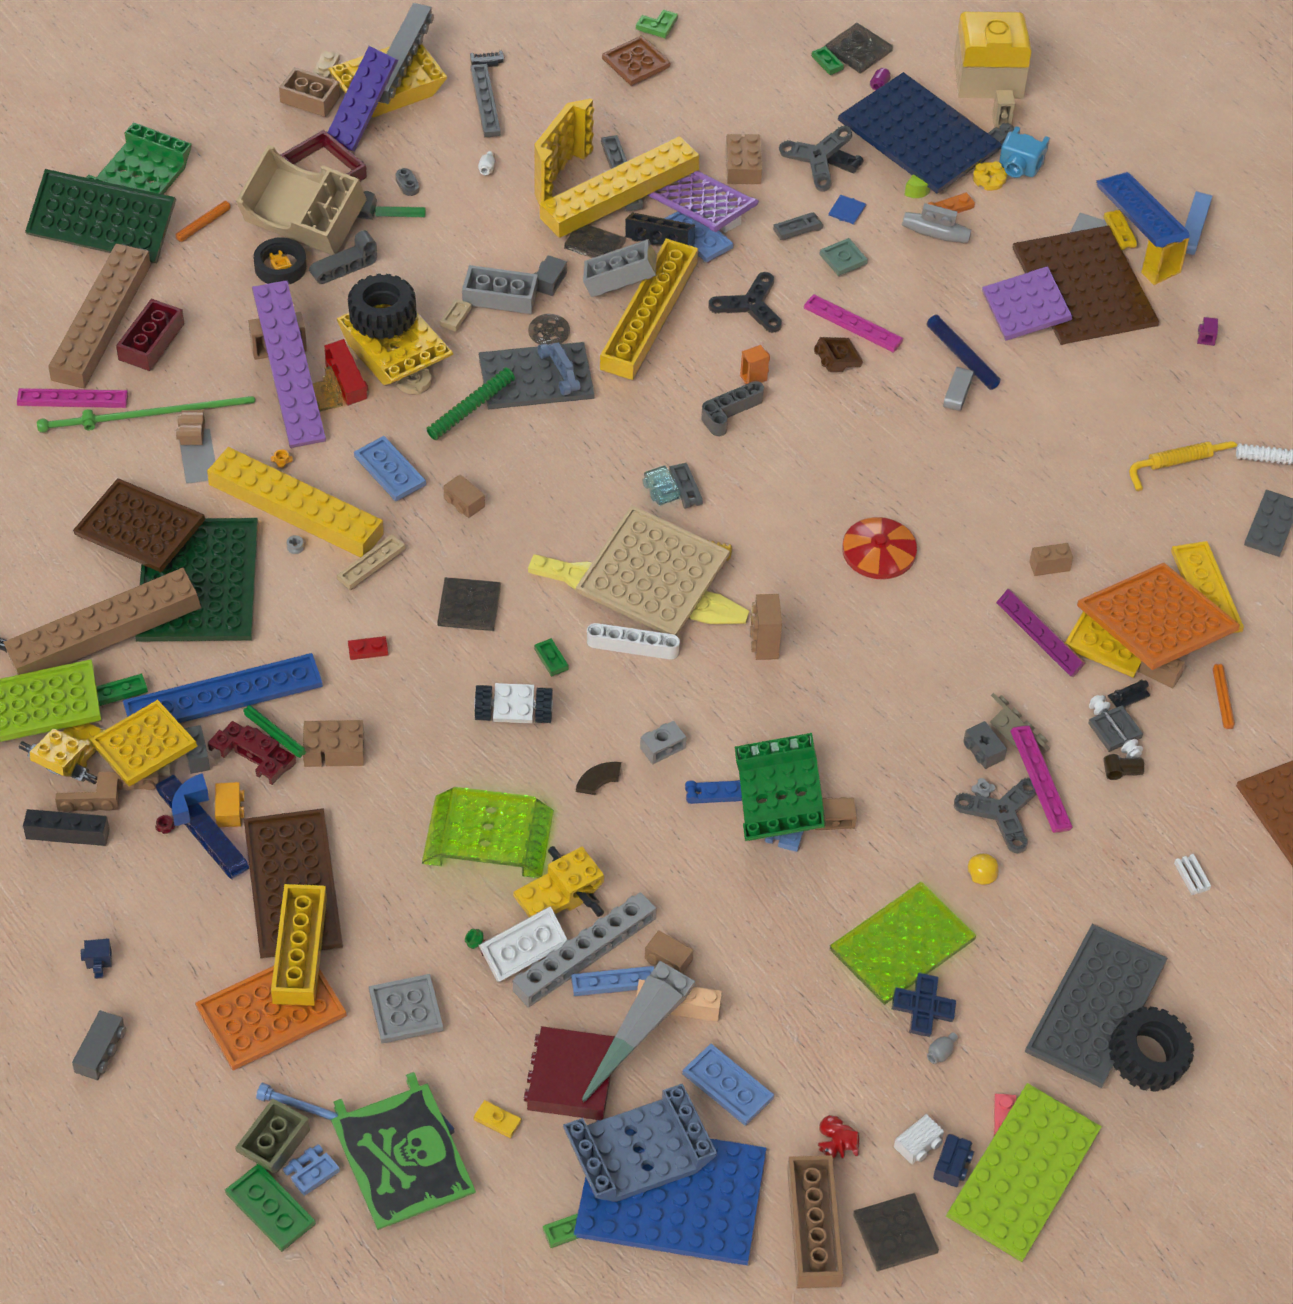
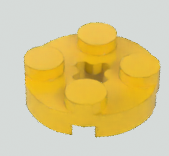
M997 161L993 163H978L973 173L974 183L978 187L979 185L983 186L984 190L988 191L1002 188L1007 180V173L1002 164Z

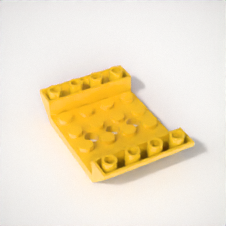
M593 99L567 103L534 144V194L538 204L553 197L554 184H552V181L556 180L558 173L565 168L568 160H571L573 156L585 160L588 154L592 153L594 148L592 145L594 137Z

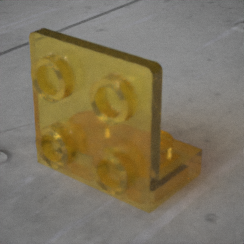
M331 366L324 368L325 375L322 376L323 381L312 383L319 412L343 406L342 391Z

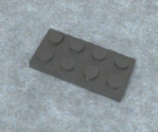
M1266 490L1244 545L1280 557L1293 524V498Z

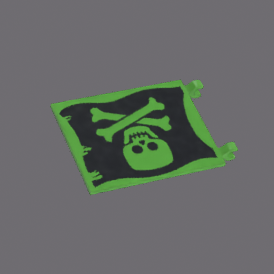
M414 1072L406 1075V1082L410 1090L360 1109L347 1112L342 1099L333 1101L338 1117L331 1119L332 1125L377 1230L476 1193L428 1084L420 1086Z

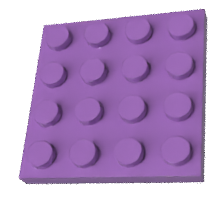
M1048 266L982 287V292L1005 341L1072 320V315Z

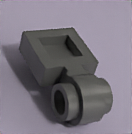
M1002 123L999 128L995 127L988 134L1003 144L1008 132H1013L1014 126L1009 123Z

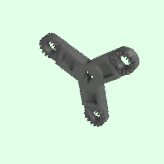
M844 125L838 127V129L830 133L817 145L787 140L781 142L779 151L785 158L811 163L814 185L818 191L823 192L827 191L832 185L828 158L849 142L853 134L850 127ZM842 132H848L847 136L845 135V137L840 136V134ZM786 147H792L790 151H784ZM822 180L827 181L824 186L819 185V182Z
M1027 777V779H1021L1000 800L979 795L974 796L968 793H959L954 799V808L960 813L996 820L1008 849L1013 853H1022L1026 850L1028 842L1016 813L1037 793L1031 779ZM1029 785L1033 789L1027 791L1023 789V786ZM965 800L969 805L963 807L959 801ZM1000 810H1007L1006 812L1000 813ZM1019 840L1022 842V845L1019 847L1015 846L1012 841Z

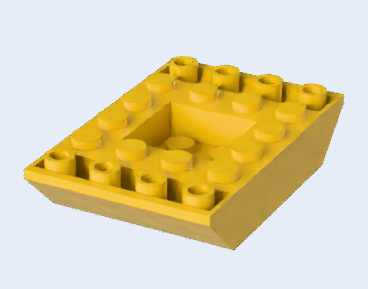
M423 44L418 46L417 54L413 56L411 65L407 67L406 75L402 77L401 85L397 87L395 97L391 98L389 104L378 102L372 117H377L430 98L446 81V74ZM390 46L379 51L387 54ZM364 56L328 68L334 79L339 81V85L345 94Z
M381 304L374 306V308H387L392 305ZM349 313L337 318L347 344L383 385L396 382L453 355L450 348L418 313L414 324L408 331H403L402 335H395L394 338L390 339L388 337L384 339L374 337L373 339L369 338L368 335H362L351 324Z

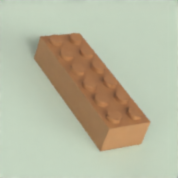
M832 1155L789 1157L787 1172L797 1288L841 1287L843 1266Z

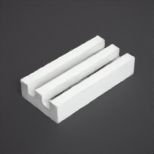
M1191 854L1188 858L1184 856L1181 860L1179 858L1175 859L1174 864L1191 895L1210 890L1211 884L1194 854ZM1183 864H1185V866L1187 867V869H1188V871H1189V873H1190V876H1191L1192 880H1194V882H1195V884H1196V886H1197L1198 888H1195V886H1194L1193 882L1191 881V879H1190L1188 873L1186 872V870H1185Z

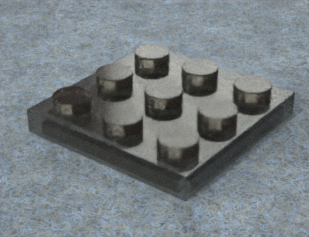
M855 23L825 44L840 61L860 74L893 51V45L859 23Z
M445 577L437 626L494 631L501 582Z
M915 1193L854 1210L853 1212L877 1272L937 1254L939 1251Z

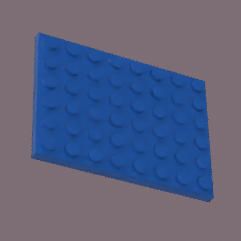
M628 1129L625 1133L633 1136L636 1134V1131ZM710 1138L717 1156L696 1174L617 1202L596 1198L585 1176L574 1235H577L576 1238L748 1266L766 1147ZM642 1147L633 1149L636 1153H643L645 1151ZM645 1164L642 1166V1169L651 1171L653 1167Z

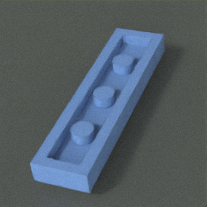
M654 966L571 974L574 996L637 990L639 979L646 980L654 970Z

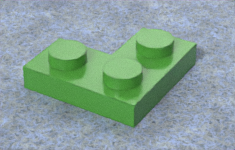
M662 10L657 19L641 15L636 23V30L666 38L677 21L678 14Z

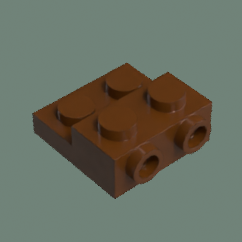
M820 337L814 347V353L820 356L821 365L826 367L828 372H843L846 367H861L863 364L861 357L849 338Z

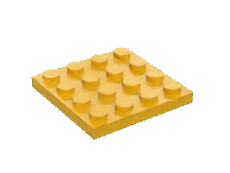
M1084 611L1082 612L1065 643L1075 653L1134 678L1140 668L1141 660Z
M159 700L154 701L90 739L95 749L129 787L198 747L196 741Z

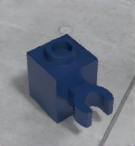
M109 938L84 940V949H81V961H85L87 969H93L95 979L103 978V968L112 967V948Z

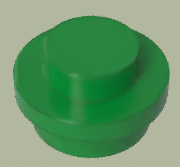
M480 929L469 930L465 936L467 946L471 949L479 947V944L483 943V932Z

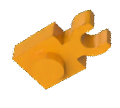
M281 250L278 251V255L269 253L273 269L282 270L292 266L288 257H283Z

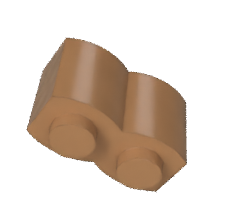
M204 410L181 411V416H178L179 429H176V439L180 440V445H203L205 429Z

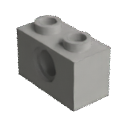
M675 721L668 724L665 723L651 732H646L640 738V749L652 765L686 748V736Z

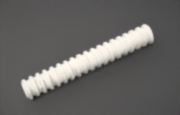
M1239 443L1236 449V457L1243 460L1248 458L1249 461L1254 459V461L1259 460L1263 462L1265 460L1267 463L1271 461V463L1276 462L1279 464L1282 462L1284 465L1286 463L1291 465L1293 464V449L1288 451L1286 448L1284 450L1282 448L1276 449V447L1271 449L1269 446L1267 448L1265 446L1259 447V445L1253 447L1251 444L1248 446V444L1242 445V443Z

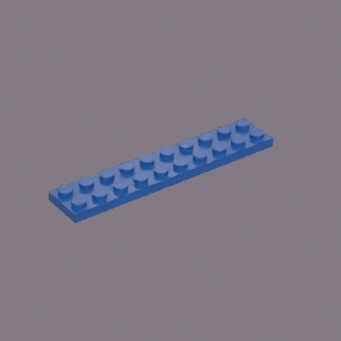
M1129 172L1096 180L1097 187L1156 247H1165L1169 243H1178L1189 238V231Z
M309 653L123 700V705L128 717L154 701L159 700L179 723L320 688L323 687V683L313 654Z

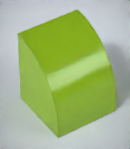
M913 174L906 183L904 195L910 198H922L930 193L928 184Z

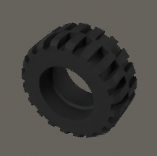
M381 273L376 274V276L369 275L366 279L362 278L357 284L355 283L348 294L350 322L355 330L364 336L368 335L369 338L374 339V337H377L378 339H384L388 337L390 339L394 338L395 335L400 336L403 334V331L406 332L411 328L417 317L414 289L406 280H401L399 276H392L387 273L386 275H381ZM381 304L392 305L387 308H374V306Z
M1151 1006L1149 1009L1147 1007H1140L1124 1017L1111 1034V1040L1109 1041V1049L1111 1051L1109 1055L1110 1059L1114 1060L1113 1066L1115 1070H1119L1120 1076L1123 1079L1129 1080L1130 1085L1134 1087L1138 1085L1140 1086L1139 1089L1145 1091L1150 1088L1153 1092L1160 1089H1168L1185 1074L1194 1058L1192 1053L1194 1051V1044L1190 1043L1192 1036L1190 1032L1187 1033L1185 1030L1187 1028L1185 1024L1177 1020V1016L1168 1014L1169 1011L1161 1009L1160 1011L1157 1007ZM1137 1036H1147L1157 1041L1165 1052L1166 1062H1156L1146 1057L1137 1044Z

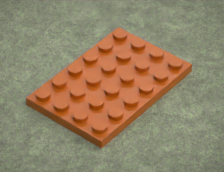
M274 966L195 1003L198 1012L232 1071L346 1017L345 1009L320 968L315 1006L273 1004L271 986Z

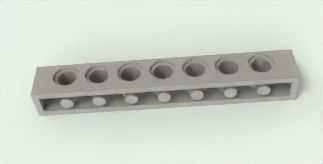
M641 892L636 896L629 897L623 905L613 908L610 914L596 920L594 925L588 929H583L578 936L572 940H567L562 947L556 951H551L540 962H535L526 972L519 973L513 980V992L529 1008L571 979V974H578L656 919V907Z

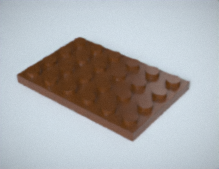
M117 478L73 529V532L80 538L162 572L206 518L200 512Z

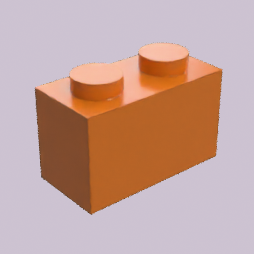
M762 345L742 351L740 376L746 384L754 381L761 383L767 381L770 355L767 350H764Z

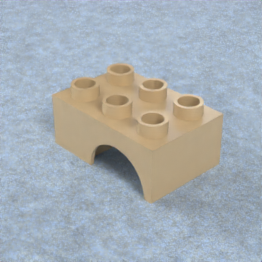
M267 145L238 196L236 203L246 222L334 255L340 249L367 199L359 179L323 165L321 172L303 170L284 159L273 146Z

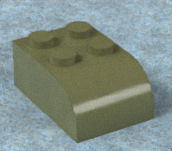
M272 1098L237 1144L235 1150L267 1170L276 1173L285 1165L309 1133V1119Z

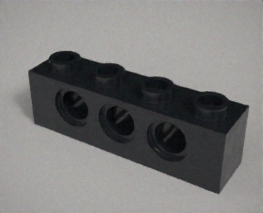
M632 212L625 218V238H630L633 241L648 239L650 244L663 245L665 239L693 246L695 244V225Z

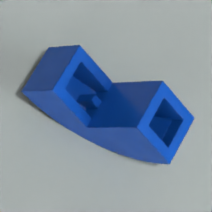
M203 773L188 779L176 791L172 801V814L175 826L190 823L187 806L209 800Z

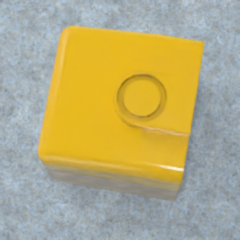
M965 11L961 13L954 52L958 98H995L996 90H1013L1014 98H1024L1031 57V45L1025 16L1021 12Z

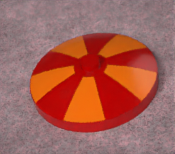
M872 517L858 521L847 530L843 539L842 552L847 564L857 573L873 579H891L904 574L912 567L916 559L917 543L911 531L903 524L888 518Z

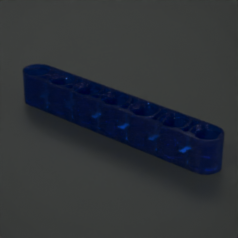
M174 774L155 785L159 795L172 809L173 797L182 785ZM197 803L187 806L190 823L184 825L224 873L232 880L247 871L249 865L244 856L201 805Z

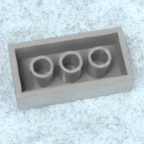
M648 239L584 261L583 282L591 297L600 296L606 292L618 290L623 286L632 285L638 281L656 276V253Z
M469 265L462 288V301L471 303V306L532 314L538 290V274Z

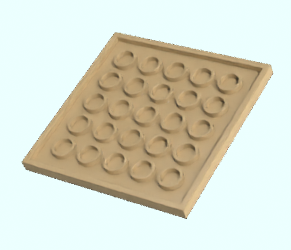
M631 505L575 589L577 593L656 631L677 636L727 560L730 551Z

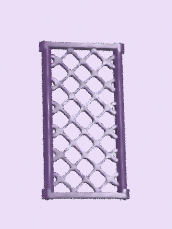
M699 171L690 174V177H683L675 181L679 182L678 185H667L657 190H667L666 193L658 194L655 191L647 195L709 227L714 232L719 231L759 203L758 199L751 198ZM698 180L703 181L702 183H693L694 181ZM682 182H691L690 184H681ZM714 186L713 189H705V187ZM693 188H703L702 190H693ZM679 189L678 192H669V190ZM681 189H691L690 191H681ZM723 191L726 192L725 195H716ZM714 193L713 196H704L705 194ZM702 194L701 197H692L693 195ZM690 195L689 198H680L681 196ZM678 196L677 199H668L669 197ZM735 197L738 199L737 201H728ZM726 199L725 202H716L717 200ZM706 200H714L713 203H704ZM702 201L701 204H692L693 202ZM690 202L689 205H680L681 203ZM738 205L737 208H728V206ZM726 206L725 209H716V207ZM714 207L713 210H704V208ZM702 208L701 211H692V209ZM716 214H726L725 216L716 217ZM704 215H714L713 217H709L707 219L704 218Z

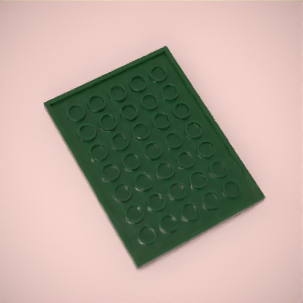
M206 518L162 572L141 564L140 585L184 568L197 593L201 608L135 635L136 642L252 640L258 518Z

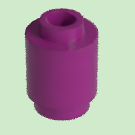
M886 68L878 69L870 81L871 88L877 90L888 83L891 78L890 71Z

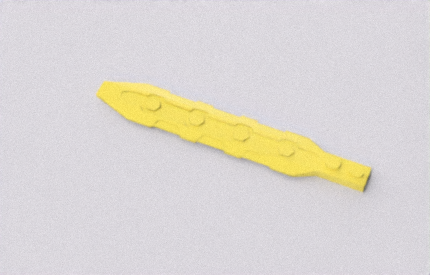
M533 554L528 566V573L563 581L575 589L592 562L568 563ZM706 591L690 615V619L707 624H746L749 610L721 594Z

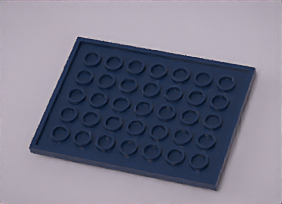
M904 72L838 115V121L850 127L854 133L908 173L914 174L926 182L928 188L936 194L975 168L978 163H982L998 152L1002 147V143Z

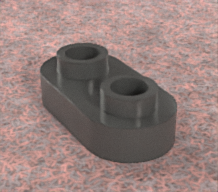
M406 168L399 169L396 172V182L403 194L407 196L416 195L419 192V184L412 171Z

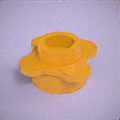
M284 449L277 450L274 456H271V462H275L279 468H283L288 462L293 461V457L289 456V453Z

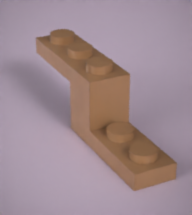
M155 771L129 787L116 772H98L96 792L56 793L57 810L65 812L75 810H118L120 790L160 789L159 773Z

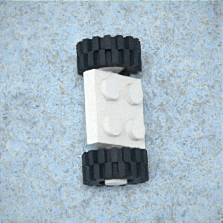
M495 683L494 699H492V686L476 685L474 700L475 720L491 721L492 707H494L493 722L532 723L533 709L536 707L535 723H551L553 688L537 687L535 703L534 685Z

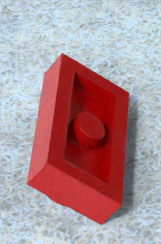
M386 636L348 640L350 660L388 656Z

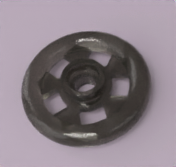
M542 314L530 322L528 333L530 338L539 345L545 343L549 345L558 342L561 344L569 337L570 326L559 315ZM539 323L543 324L541 328L537 327ZM558 327H563V331H558ZM541 333L543 337H539L537 334ZM557 336L555 339H550V337Z

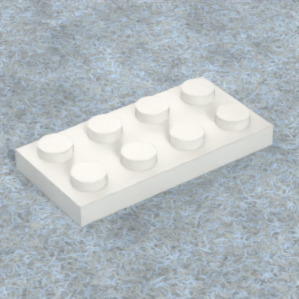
M547 907L479 944V947L496 981L500 982L547 956L551 951H556L562 947L567 938L552 908Z

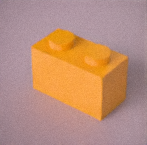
M239 782L215 783V819L217 828L240 827L241 818H245L244 806H241V802H245L244 790H240Z

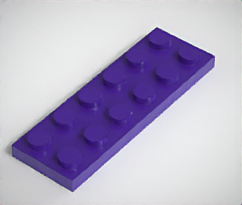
M368 46L327 132L339 143H342L344 147L354 152L399 61L371 46Z

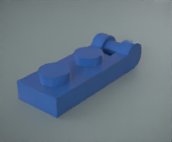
M740 780L700 783L688 781L685 783V790L688 792L686 794V801L690 804L736 802L742 800Z

